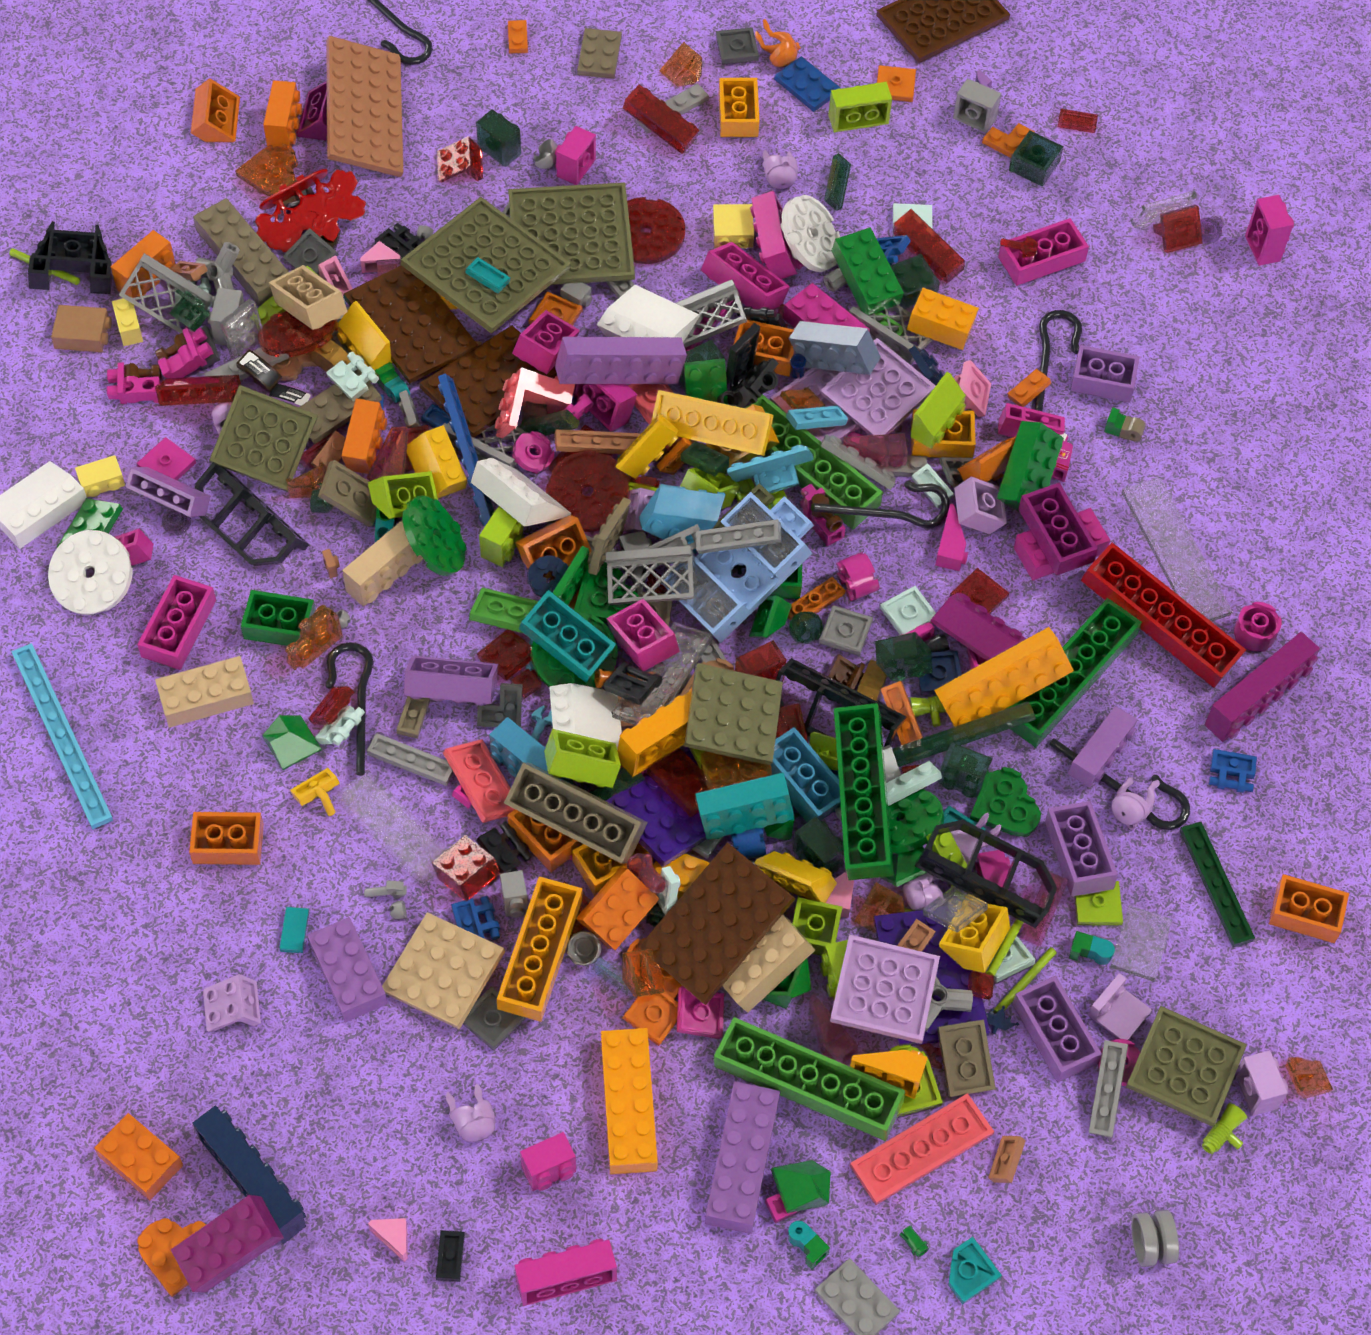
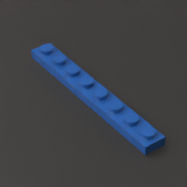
M445 373L438 376L440 381L438 388L445 398L444 407L446 412L450 414L452 420L450 421V426L457 436V440H455L456 446L462 452L463 458L461 462L468 472L469 477H467V481L475 494L473 500L481 513L479 520L482 526H486L494 514V508L491 499L471 483L476 463L479 460L454 380Z

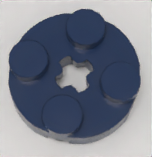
M555 556L540 557L530 565L527 572V582L530 584L534 594L542 598L548 590L553 593L569 566ZM551 572L554 580H550L547 583L543 575Z

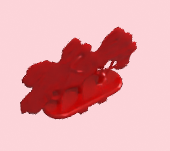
M321 169L306 177L303 174L296 177V182L288 187L286 184L278 187L279 192L271 195L259 205L261 210H267L276 205L277 207L272 215L262 213L256 217L257 235L263 242L267 243L269 248L281 250L285 253L301 238L302 231L309 228L319 237L324 236L325 239L334 242L340 231L337 223L339 218L352 221L362 217L365 213L366 201L352 195L358 183L353 172L337 169L333 172L328 183H322L320 181L327 176L328 170ZM316 184L315 194H302V191ZM327 187L329 192H325L323 188ZM295 195L299 197L300 204L294 208L284 206L283 202ZM280 210H283L284 213L282 222H278V214H281ZM286 210L291 211V214H287ZM273 216L275 217L274 222L271 221Z

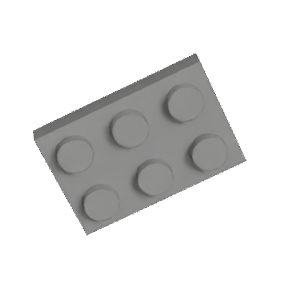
M850 1258L814 1291L854 1335H877L900 1314V1310Z

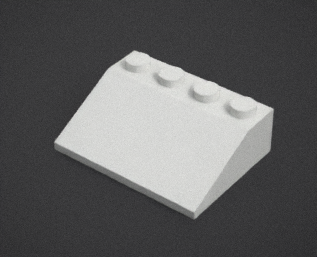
M634 285L607 308L597 326L607 337H682L684 342L700 315Z
M494 458L477 461L471 483L524 527L562 519L571 515V512L517 469Z
M49 461L0 495V529L21 549L80 508L87 498L85 490L69 473Z
M573 683L549 687L553 729L616 743L618 750L622 729L617 695L604 689Z

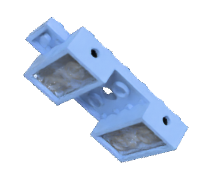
M750 492L720 521L724 527L778 519L781 523L780 543L698 554L696 557L693 555L694 599L678 601L720 643L812 554L801 538L814 525L785 496L769 510ZM679 563L675 570L683 575L688 570V563ZM736 565L746 566V573L741 578H734L732 576V569ZM671 572L664 581L673 586L679 577ZM682 581L675 590L680 594L689 593V586Z

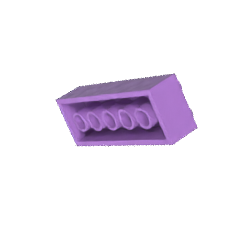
M562 337L555 369L559 384H678L687 354L682 337Z
M734 1081L707 1206L705 1224L752 1234L779 1102V1090Z

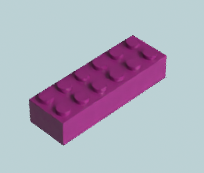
M1301 631L1212 705L1204 725L1222 742L1228 738L1233 739L1240 732V728L1243 725L1247 727L1253 722L1254 716L1257 713L1263 714L1269 708V703L1272 701L1277 702L1284 695V691L1287 688L1289 690L1293 689L1299 682L1298 679L1300 677L1306 678L1313 671L1312 666L1318 660L1317 654L1320 648Z

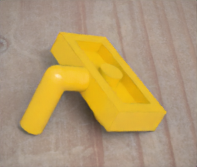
M326 768L290 789V792L301 806L319 797L327 815L332 816L336 811L327 792L340 783L336 775L329 768Z

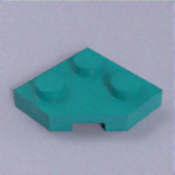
M973 1236L953 1250L948 1286L962 1305L1001 1279L1002 1274Z

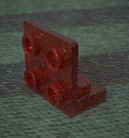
M468 136L438 150V180L444 182L463 172H466L476 181L483 179L482 148Z

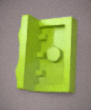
M812 732L809 745L829 769L838 770L836 738Z

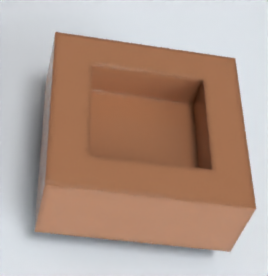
M330 549L323 550V561L329 577H337V568L340 567L337 556H333Z

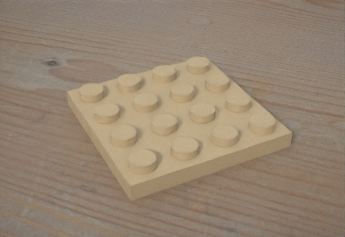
M427 912L382 987L386 995L460 1029L506 951L495 943Z

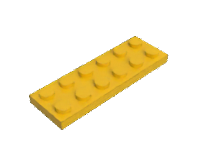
M658 390L651 422L661 413L678 429L677 437L765 456L774 415Z

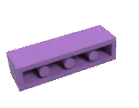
M149 467L131 468L126 488L189 517L206 516L211 497Z
M1115 706L1073 760L1068 775L1089 788L1095 781L1099 783L1105 774V767L1110 768L1116 759L1114 755L1116 753L1121 754L1127 744L1125 741L1127 739L1131 740L1135 735L1137 729L1134 727L1138 719Z

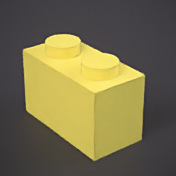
M124 298L112 301L123 346L143 342L134 305Z
M115 455L75 467L79 483L84 488L87 498L96 497L100 493L110 490L115 491L125 486Z

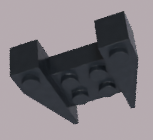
M52 221L46 230L43 240H40L37 250L30 256L28 267L29 289L50 290L52 270L90 273V293L111 295L112 263L107 254V248L104 245L99 225H95V233L55 230V222Z

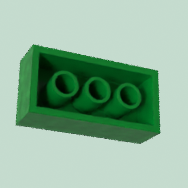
M871 227L836 238L831 252L860 310L866 315H871L900 305L904 292Z
M1021 421L997 499L1020 513L1019 505L1022 495L1050 486V480L1056 467L1064 438L1043 423Z

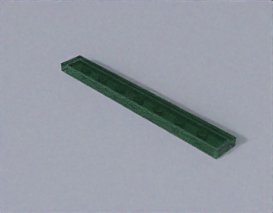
M1028 701L892 748L898 767L1028 723L1036 720V717Z

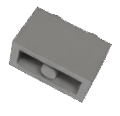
M523 871L500 874L501 893L506 917L518 918L523 916L528 909Z

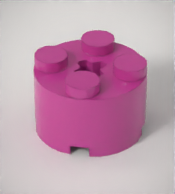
M857 553L836 563L839 571L837 573L838 580L841 585L845 583L848 588L846 589V594L850 601L857 600L879 590L878 579L874 580V567L865 553Z
M1253 602L1251 605L1243 607L1234 626L1235 641L1251 651H1267L1274 644L1282 625L1281 617L1275 612L1276 609L1264 602Z

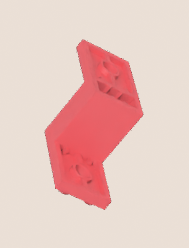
M524 368L513 373L503 386L505 395L499 404L501 413L495 422V429H497L495 436L503 439L517 427L521 405L558 416L571 404L575 384H559L558 376L553 379Z

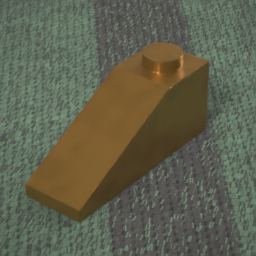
M325 335L312 349L311 362L326 372L341 360L346 365L351 361L347 358L348 353Z
M870 659L857 692L878 702L882 693L881 688L885 685L891 666Z

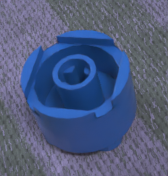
M763 828L746 830L740 834H730L733 847L747 859L760 858L766 855Z

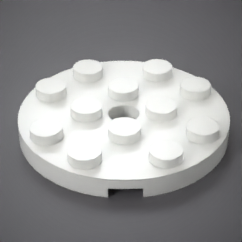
M802 195L789 200L785 204L782 212L781 229L792 256L809 270L824 272L837 264L831 250L835 239L839 238L840 234L839 231L835 232L832 224L834 219L824 205L811 196Z
M86 530L68 537L58 546L49 564L48 580L54 597L62 606L81 615H94L112 609L124 598L132 581L133 568H131L129 552L118 539L102 531ZM93 567L95 569L94 575L91 578H87L85 570Z

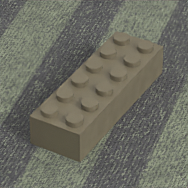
M227 198L194 215L196 231L217 256L224 242H230L240 249L232 266L233 276L260 307L273 296L269 282L289 271Z
M531 763L522 764L504 804L620 863H629L648 823L561 778L548 774L547 771Z

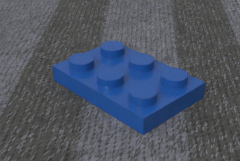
M802 56L778 72L774 77L776 82L813 112L830 101L831 90L840 88Z

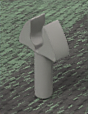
M386 881V886L364 890L365 897L391 895L394 899H398L407 894V886H404V882Z

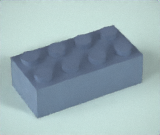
M799 321L789 337L802 367L870 375L881 358L868 328Z

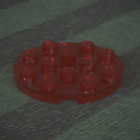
M639 197L627 201L634 262L653 264L667 260L675 255L685 239V222L681 213L673 205L661 199L656 201L648 200L646 197ZM644 228H647V229H650L651 231H650V233H649V232H643V231L641 232V230L644 229Z
M284 311L272 315L270 320L262 326L258 333V341L262 351L270 356L279 357L280 354H288L289 357L299 356L314 351L333 338L332 333L338 330L339 324L337 319L331 320L324 324L323 327L312 330L289 312Z
M582 451L566 457L556 465L551 472L552 475L546 486V493L571 512L572 516L579 519L584 532L600 530L602 524H606L609 514H612L616 503L620 504L623 498L629 499L630 488L626 473L616 468L617 461L609 455L596 453V451ZM586 487L593 488L591 496L582 494Z

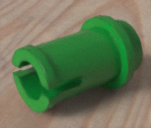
M911 1225L899 1234L911 1248L912 1255H916L919 1258L929 1250L927 1241L923 1242Z

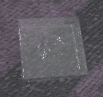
M953 886L923 908V915L955 932H959L985 912L988 906L986 902Z

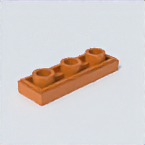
M832 576L793 602L788 619L797 627L845 595L846 590Z

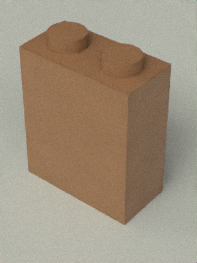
M58 305L51 335L54 349L103 352L104 345L108 344L107 330L111 329L112 318L108 315L107 308Z

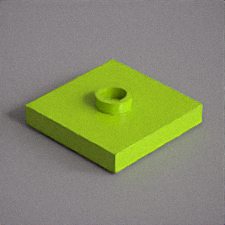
M1116 881L1115 887L1112 890L1074 896L1077 925L1123 924L1119 881Z

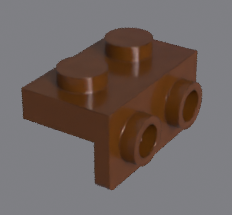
M838 654L834 657L826 676L855 690L856 684L861 681L864 675L862 671L865 664L861 662L855 665Z

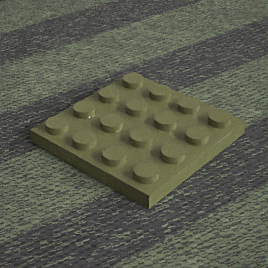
M239 385L209 462H215L223 468L288 492L318 415Z
M697 663L695 666L684 747L771 765L773 762L783 682Z
M1160 1006L1126 1088L1214 1127L1247 1044Z

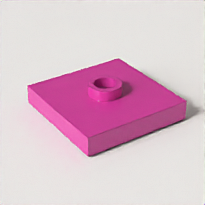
M165 437L136 464L137 467H149L178 480L196 464V459Z
M681 986L678 989L677 1032L721 1039L723 1037L724 993L717 992L707 1005H704L684 986Z

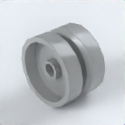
M1169 1210L1155 1211L1152 1218L1147 1212L1133 1214L1131 1222L1132 1240L1140 1266H1155L1158 1259L1164 1265L1177 1263L1179 1242L1171 1212Z

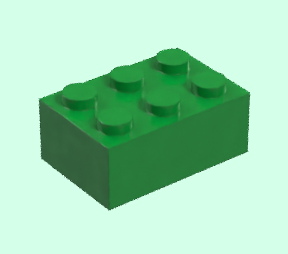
M251 590L240 626L243 639L307 649L316 616L314 600Z

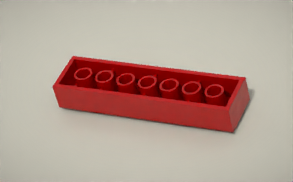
M1113 542L1092 563L1080 580L1104 600L1109 598L1142 622L1140 626L1142 631L1213 688L1217 686L1246 651L1244 647Z

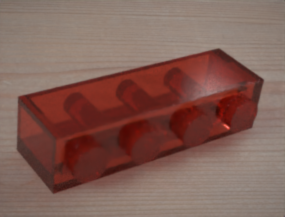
M638 84L625 99L622 109L681 154H684L697 139L699 129L696 125L688 122L678 111L667 106L662 99L654 96L649 89Z
M912 209L894 222V236L908 235L911 241L907 246L908 250L912 254H917L923 265L930 267L939 280L949 283L964 270L965 260Z
M239 374L169 378L156 385L155 389L159 406L233 402L241 382Z

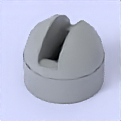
M420 225L418 226L417 236L426 240L433 234L434 230L428 226Z
M343 609L339 610L332 618V623L339 628H346L348 623L351 622L350 616Z
M403 900L391 904L389 910L391 911L390 916L392 918H407L406 906Z

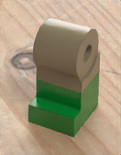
M1112 407L1104 432L1126 440L1140 441L1146 427L1145 422L1140 418L1119 413L1120 409Z

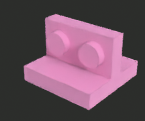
M971 360L965 361L962 374L956 375L954 379L966 395L964 404H966L965 409L970 408L978 417H983L986 415L991 383Z

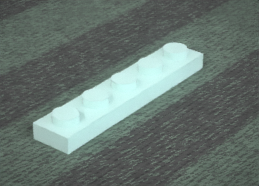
M928 761L887 782L888 806L942 779L941 772ZM841 807L835 809L836 816L842 821Z

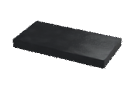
M756 323L730 348L726 369L727 391L736 390L739 382L743 379L746 380L749 376L747 372L754 365L760 333V326Z

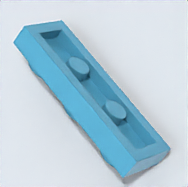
M838 406L788 410L786 418L795 430L846 425L848 421L847 416Z

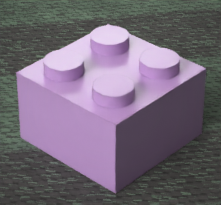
M970 477L954 488L959 524L987 534H991L1007 524L1004 503L997 499L1000 487Z
M1270 1050L1243 1058L1235 1076L1251 1115L1255 1116L1278 1109L1288 1094V1085L1286 1080L1281 1078L1277 1059L1272 1056Z

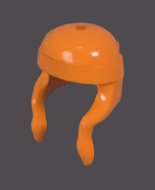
M763 19V27L768 35L778 39L781 43L765 45L758 31L755 32L756 40L763 50L771 54L769 60L772 65L778 68L790 65L796 60L798 50L801 49L799 43H795L792 35L788 32H772L767 20Z

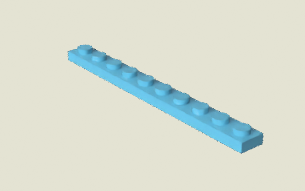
M32 643L11 651L92 830L113 821Z

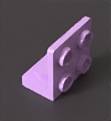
M644 488L630 490L628 499L632 501L624 531L631 533L644 531L642 530L639 516L655 491Z
M1119 973L1094 1002L1088 1016L1117 1039L1129 1040L1152 1010L1123 987L1127 978Z
M238 974L203 990L206 1029L208 1032H214L238 1021L251 1026L261 1024L257 981Z

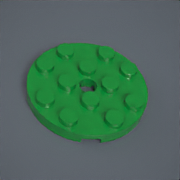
M417 496L407 502V508L403 511V527L408 542L416 556L421 555L427 562L425 566L441 576H450L461 570L465 562L467 547L461 536V528L458 522L453 520L437 499Z
M574 610L616 644L612 632L602 620L594 615L591 616ZM532 641V664L536 674L546 686L573 683L596 688L594 681L595 672L587 682H584L551 654ZM617 645L598 669L614 671L618 656Z
M920 789L888 806L892 854L908 852L927 844L926 836L932 833L936 825L944 824L942 804L931 792Z

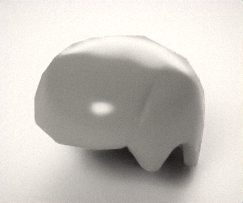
M553 139L544 141L538 147L540 155L534 156V164L537 168L548 169L556 164L555 151L558 145Z
M580 931L573 934L568 941L567 954L574 964L588 966L595 963L600 957L602 951L601 943L592 932Z

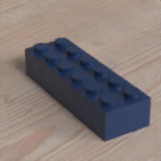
M215 1105L192 1122L198 1139L245 1197L255 1195L263 1198L284 1237L281 1243L285 1244L306 1227L304 1220L306 1215L303 1212V1206L296 1198L292 1200L288 1193L289 1189L282 1180L277 1182L278 1180L274 1176L275 1172L267 1162L263 1163L259 1151L253 1144L249 1146L243 1131L239 1127L235 1129L231 1122L232 1118L225 1109L220 1111Z

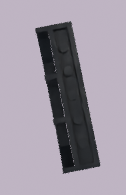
M212 462L195 483V489L204 493V486L216 473L218 475L217 480L224 486L229 485L232 488L230 492L233 494V497L213 521L207 516L199 517L251 565L261 566L282 563L293 549L306 550L310 545L228 469L221 467L217 463ZM243 498L246 501L244 505L252 511L256 510L259 513V518L237 544L219 527ZM268 523L273 526L272 530L277 535L287 538V544L276 557L253 559L244 551L261 528Z
M792 658L778 671L776 681L782 682L783 677L786 676L789 680L796 681L811 691H816L805 723L790 716L782 698L780 701L779 716L781 721L792 728L795 727L796 730L808 736L812 732L827 735L811 727L822 695L828 700L835 701L844 707L878 703L881 724L885 729L890 730L884 747L891 746L896 732L906 719L905 715Z
M965 820L936 825L925 849L915 864V867L987 904L1007 907L1010 916L1034 928L1039 925L1049 912L1057 891V886L1043 860ZM961 830L977 838L966 868L931 851L938 834ZM983 842L1013 857L1003 887L979 876L975 872H971ZM1019 861L1037 870L1048 892L1043 908L1018 896L1016 893L1008 891Z

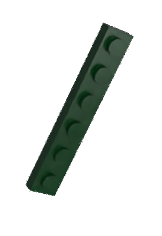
M1202 822L1181 827V836L1232 947L1254 942L1255 936Z

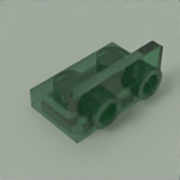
M694 441L681 453V461L714 477L719 472L727 474L729 457L706 445Z

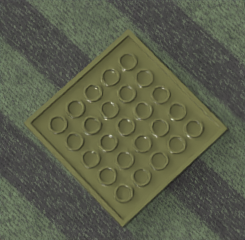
M625 182L508 189L510 219L571 263L570 269L551 285L635 280Z
M479 197L403 257L400 265L492 334L570 269L571 263L484 198ZM477 257L511 277L510 282L499 293L494 292L465 273L466 268Z

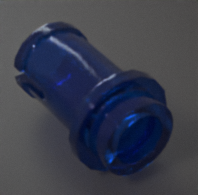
M795 354L790 359L792 366L791 374L793 378L798 379L799 373L801 379L805 374L804 366L806 365V359L802 354Z

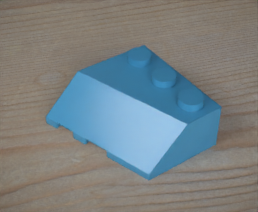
M660 484L639 516L642 530L661 539H666L696 524L700 528L699 531L713 529L718 522L725 493H708L706 490L699 489L694 491L687 490L685 487ZM691 534L686 536L688 544L694 542ZM696 549L692 550L694 554L697 553Z

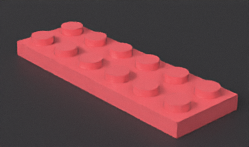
M967 1093L851 1162L850 1167L875 1205L992 1136L994 1130Z

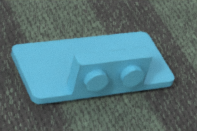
M796 445L786 452L776 451L771 453V456L765 458L762 456L755 457L748 463H734L727 469V473L735 482L754 477L756 486L760 483L769 493L798 486L799 481L795 465L812 461L814 457L807 446Z

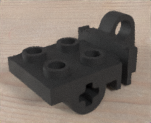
M772 358L768 361L763 360L758 366L756 364L753 365L747 372L749 376L746 380H741L736 386V390L720 394L717 403L724 404V396H727L729 405L744 408L749 401L756 403L763 393L777 386L778 377L773 370L779 363Z

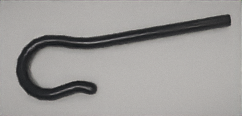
M368 0L401 31L421 41L425 45V51L417 57H407L401 54L397 47L387 40L381 41L382 47L387 48L392 53L399 54L401 62L408 65L420 64L431 56L433 46L427 36L407 26L379 0Z
M1065 310L1048 312L1041 318L1039 323L1042 340L1040 371L1046 376L1050 359V340L1047 324L1051 319L1064 318L1073 324L1074 333L1071 339V349L1074 354H1078L1082 324L1078 317L1071 312ZM1045 390L1036 396L1034 410L1043 411Z
M906 481L904 484L905 488L912 492H934L940 497L942 507L937 517L932 520H924L903 511L813 503L811 510L813 512L900 519L927 529L934 528L945 520L948 515L950 501L946 491L939 485L933 483L914 484L911 481Z
M349 642L334 647L328 654L326 661L328 679L325 686L331 689L336 683L335 660L339 654L345 651H356L364 657L365 666L360 676L357 691V708L360 707L365 713L357 726L356 775L363 776L365 775L366 687L374 660L371 652L366 647L358 643Z
M1055 738L1049 744L1071 761L1078 755ZM1106 773L1100 780L1116 792L1122 786ZM1155 774L1151 777L1152 782L1159 780L1160 785L1157 788L1176 798L1182 807V812L1176 820L1163 821L1152 812H1150L1146 819L1153 826L1160 829L1173 830L1180 828L1187 822L1190 816L1189 801L1180 790L1166 784Z

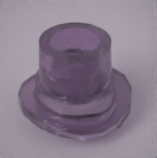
M1217 216L1200 219L1196 226L1199 239L1208 244L1218 241L1222 236L1223 221Z
M170 508L162 517V525L168 534L179 536L189 529L191 517Z

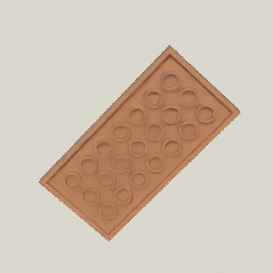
M328 36L326 40L327 159L401 177L404 171L401 59L399 54Z

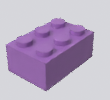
M1080 345L1070 391L1130 403L1135 387L1140 356Z

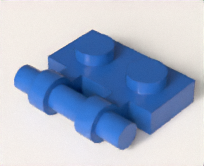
M908 235L877 238L890 265L898 262L897 255L904 253L906 247L911 242Z
M1213 749L1210 772L1219 774L1218 777L1210 776L1208 785L1217 786L1218 789L1223 790L1224 788L1236 789V792L1244 793V791L1253 792L1254 784L1246 783V778L1254 779L1257 756ZM1226 775L1236 776L1238 781L1226 779Z
M488 896L481 897V905L475 906L473 898L451 904L458 927L484 939V933H490L492 940L500 938L499 922L495 920L493 914L495 909L493 903H490ZM485 915L487 923L480 924L478 916Z

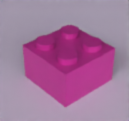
M575 126L571 132L567 133L562 145H558L555 151L557 177L578 185L596 160V134L578 126Z
M564 1132L520 1151L521 1167L532 1191L537 1189L539 1191L546 1190L552 1186L553 1182L568 1180L576 1172V1156Z

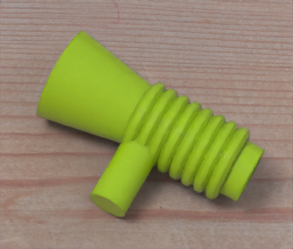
M937 696L928 698L908 697L915 717L930 713L932 726L938 727L941 725L939 713L946 711Z
M1228 1103L1220 1120L1216 1122L1203 1139L1202 1148L1209 1154H1214L1228 1141L1238 1150L1243 1145V1142L1232 1131L1247 1119L1245 1112L1238 1106Z

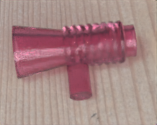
M637 853L631 856L627 862V868L635 876L639 877L640 881L651 892H663L666 887L665 880L652 867V855Z

